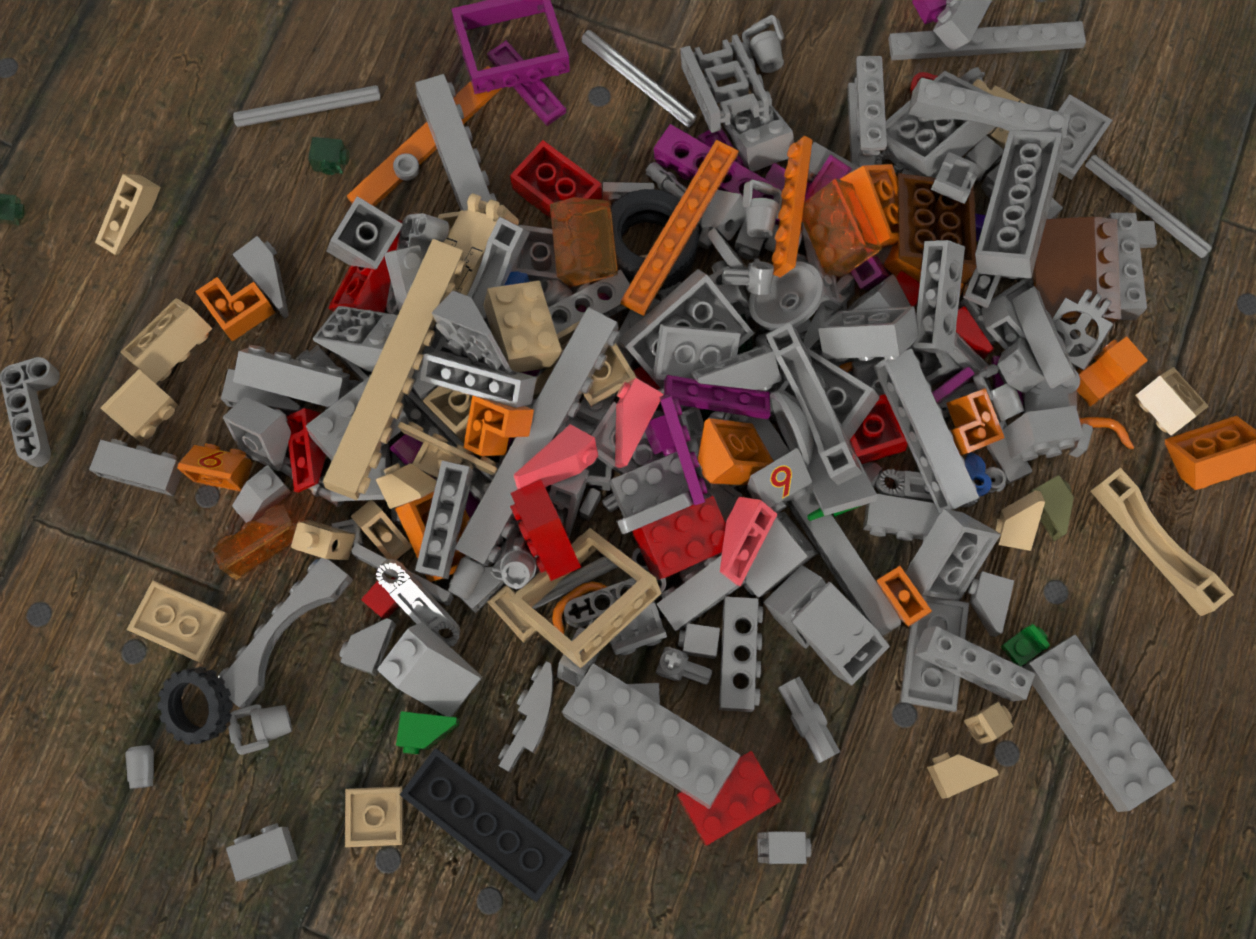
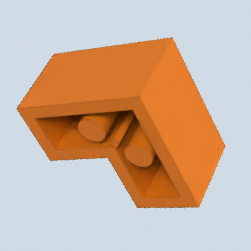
M218 277L195 291L232 342L275 313L254 282L233 296L230 295Z
M1127 336L1120 342L1114 339L1102 349L1103 351L1094 357L1096 362L1091 366L1088 365L1085 371L1081 368L1076 370L1080 376V385L1077 388V392L1090 407L1129 379L1148 361Z
M986 388L946 403L955 428L950 431L953 434L954 443L960 455L970 453L1005 438Z
M472 395L463 448L480 456L506 455L509 437H529L534 409L526 406L515 408Z

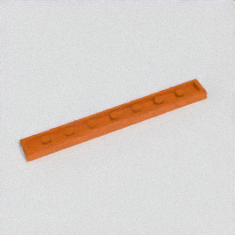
M470 81L456 94V97H453L455 104H460L464 114V119H461L462 123L464 124L502 88L474 94ZM426 122L347 195L348 200L352 204L358 196L375 207L403 181L395 174L393 163L397 156L404 153L412 154L420 165L437 149L428 123Z
M718 140L714 142L622 297L621 305L643 316L645 315L737 158L739 150Z

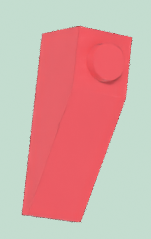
M637 378L628 383L624 382L617 393L620 399L616 405L615 466L618 468L628 465L660 402L659 397L664 395Z
M571 424L568 425L514 474L517 490L540 479L544 486L547 487L580 474L599 457L595 437Z
M738 497L726 521L720 573L737 586L742 585L778 515L762 500Z

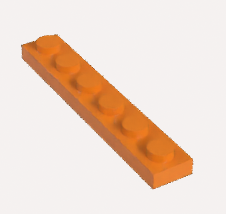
M806 136L793 143L787 152L788 164L784 172L785 185L781 193V198H783L782 206L778 214V219H780L779 227L775 235L776 248L772 256L773 275L780 278L796 266L813 141Z

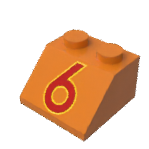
M206 443L204 447L194 445L179 462L177 469L195 483L241 491L248 481L253 462L246 456L244 451L238 449H230V452L222 451L220 447Z

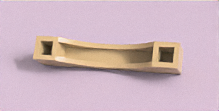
M1121 467L1090 491L1200 616L1215 611L1234 595L1213 571L1193 559L1166 533L1149 510L1138 486Z

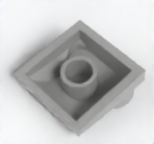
M1073 368L1076 374L1075 377L1053 389L1044 379L1027 393L1022 392L1023 414L1031 411L1076 406L1077 410V388L1080 385V376L1076 368Z

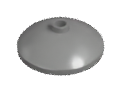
M796 261L795 268L781 278L773 275L770 294H750L749 311L752 318L759 326L771 331L789 322L794 327L802 324L815 313L821 304L824 296L823 278L812 265Z
M778 391L770 393L772 410L789 451L791 452L798 448L806 467L809 466L812 459L814 440L803 410L785 394Z

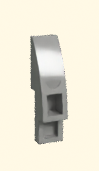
M547 661L543 667L539 665L531 678L534 681L529 691L525 689L519 697L517 704L520 707L518 711L527 718L525 721L519 720L512 733L516 737L510 746L506 744L498 757L501 760L499 766L510 773L524 749L535 754L547 727L552 707L554 685L553 668Z

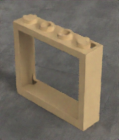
M591 528L571 544L579 563L581 564L597 550L637 582L579 636L571 641L532 608L557 586L558 582L570 573L551 581L546 571L543 573L538 572L530 582L510 598L517 614L580 668L661 594L657 580L653 575Z

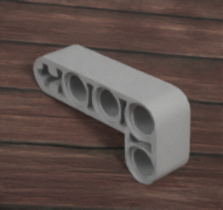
M423 213L407 215L402 221L403 226L400 229L397 250L420 245L424 259L432 239L444 242L449 232L448 222ZM390 283L387 311L389 314L398 315L399 310L392 283Z
M41 357L9 365L0 374L16 453L21 459L35 467H42L47 464L51 457L37 391L55 386L60 379L58 369ZM47 369V370H46V373H45L44 375L40 376V373H41L43 370ZM21 377L19 382L14 384L15 380ZM26 400L25 405L19 408L20 404ZM32 424L31 428L25 432V428Z
M639 547L633 552L632 560L636 563V559L642 555ZM641 566L642 568H644L646 571L649 572V569H648L647 566ZM631 578L572 599L565 605V620L570 626L575 628L588 625L591 620H596L606 611L595 607V602L598 599H607L611 606L621 597L620 593L623 590L630 589L637 581ZM665 578L657 580L661 584V594L655 600L659 599L665 592ZM590 602L593 615H589V610H586V603ZM573 608L583 611L580 619H576L575 616H569L573 614Z

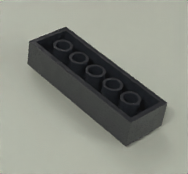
M437 748L432 751L400 793L401 797L535 902L540 900L573 854Z

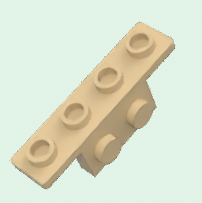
M400 422L398 428L404 434L423 442L412 464L427 475L438 479L442 461L469 466L472 470L475 467L492 476H495L498 471L494 461L484 456L481 459L471 456V451L464 449L461 445H457L456 448L447 444L448 440L436 433H433L432 436L423 433L424 428L413 422H409L408 425Z

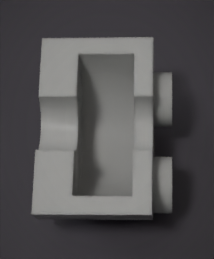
M948 152L931 190L965 204L977 178V175L973 174L977 164Z

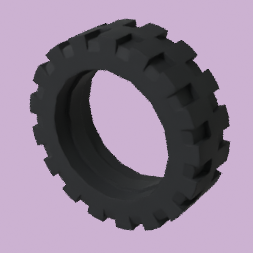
M192 667L175 672L171 675V678L164 681V688L160 689L159 692L161 699L158 702V710L161 709L162 714L159 716L161 722L166 724V731L169 734L172 733L175 740L184 741V744L187 745L194 743L196 745L219 736V733L226 730V723L230 722L232 716L230 710L233 709L232 701L229 700L231 693L229 688H225V681L222 677L218 678L215 671L206 670V667ZM188 683L199 687L208 701L209 715L206 724L202 728L192 724L185 716L182 708V695Z

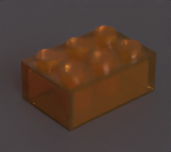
M835 178L804 202L802 222L825 274L844 277L882 250L852 183Z

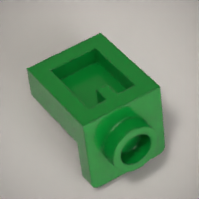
M1031 624L1000 647L1014 664L1022 667L1041 651L1047 649L1050 644L1047 641L1046 633L1040 627Z

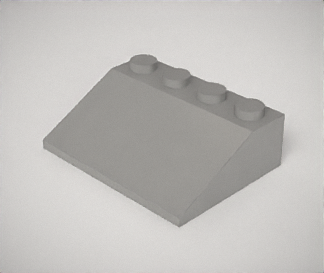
M946 71L933 80L989 94ZM909 101L886 120V148L914 175L936 178L948 152L962 157L996 126L976 121L959 119L930 120L908 114Z
M697 269L618 340L660 388H663L664 380L653 378L660 324L738 331L741 333L739 347L754 333L708 275Z

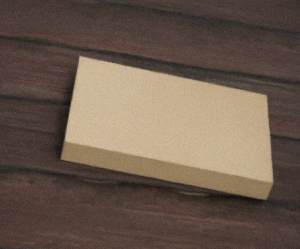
M152 581L127 630L203 663L227 613L156 581Z

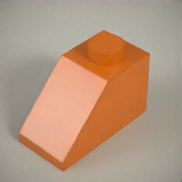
M901 566L877 580L878 586L899 618L908 627L932 612Z

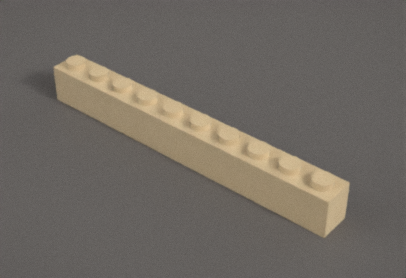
M432 239L325 475L323 483L326 489L354 500H358L360 493H366L371 480L368 478L371 468H377L382 453H379V450L383 443H388L393 428H390L394 418L398 419L404 405L401 403L404 394L409 395L414 384L412 376L415 369L419 371L422 367L424 358L422 353L425 346L430 347L435 336L433 328L436 320L432 312L452 291H455L456 285L453 283L456 276L461 277L464 272L466 262L463 261V250Z

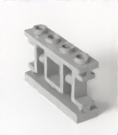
M737 34L732 35V42L730 43L728 40H723V50L704 55L700 47L695 48V52H692L690 46L680 48L681 67L711 133L720 131L722 122L725 125H729L730 114L751 109L754 118L759 116V112H761L763 118L769 116V106H772L771 95L769 91L764 90L762 77L760 74H756L753 59L748 57L746 44L744 42L741 43ZM733 76L737 80V83L718 87L715 82Z
M857 56V78H855L854 83H848L847 87L851 163L858 167L876 165L877 155L880 154V150H885L887 147L881 56Z

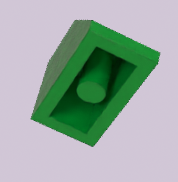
M401 711L396 746L403 748L402 753L419 755L420 750L428 751L457 728L460 720L455 717Z

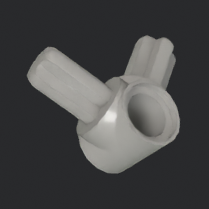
M754 259L753 263L748 264L747 270L723 269L722 283L725 285H746V289L750 293L767 295L771 293L774 266L767 262H760L759 259Z
M664 647L656 674L674 681H679L682 677L706 685L710 680L712 670L689 662L688 654L680 650Z

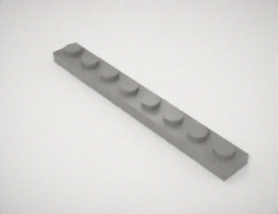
M1082 21L977 28L970 42L952 52L934 31L893 33L888 38L891 60L1083 48L1086 44Z

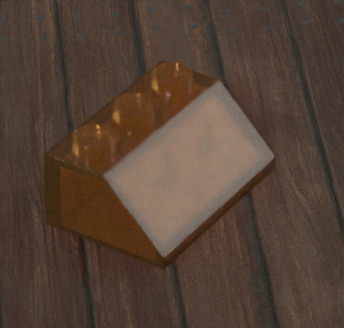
M573 197L550 204L557 277L569 287L618 275L610 202Z
M284 504L280 506L275 505L269 508L260 519L245 523L241 527L242 530L233 536L227 535L220 539L218 545L212 548L219 568L237 580L292 544L298 524L289 509Z

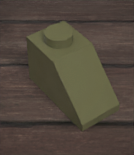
M1059 475L1028 493L1030 494L1035 490L1041 491L1045 504L1040 521L1054 542L1067 534L1074 500L1070 485L1065 480H1062Z

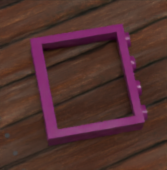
M486 0L451 8L454 27L474 94L512 87L516 84L537 81L542 78L559 76V74L570 72L569 55L551 0ZM545 12L558 53L477 71L465 30Z

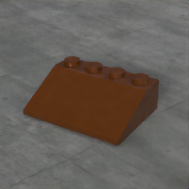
M898 173L899 259L922 270L925 241L949 240L965 247L961 283L968 284L977 267L975 256L977 243L974 184L965 204L931 190L936 178Z
M1102 217L1046 219L1033 270V285L1040 292L1045 309L1049 312L1052 319L1065 298L1078 304L1085 291L1090 289L1093 292L1088 299L1089 302H1092L1096 294L1102 296L1097 305L1101 308L1106 299L1112 301L1102 318L1111 323L1121 320L1117 219ZM1078 311L1068 312L1060 320L1067 324H1076L1082 313ZM1091 319L1088 326L1098 327L1096 321Z

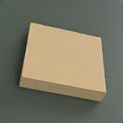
M403 787L346 789L345 847L404 845L403 797L400 796Z

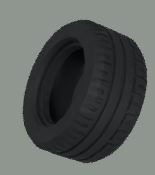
M640 189L629 192L612 203L603 218L600 237L601 257L605 267L608 268V272L612 271L615 273L621 270L629 284H631L646 258L631 252L624 244L622 235L628 228L638 223L650 222L665 227L681 199L661 190ZM698 224L660 289L663 290L677 284L692 268L699 242Z

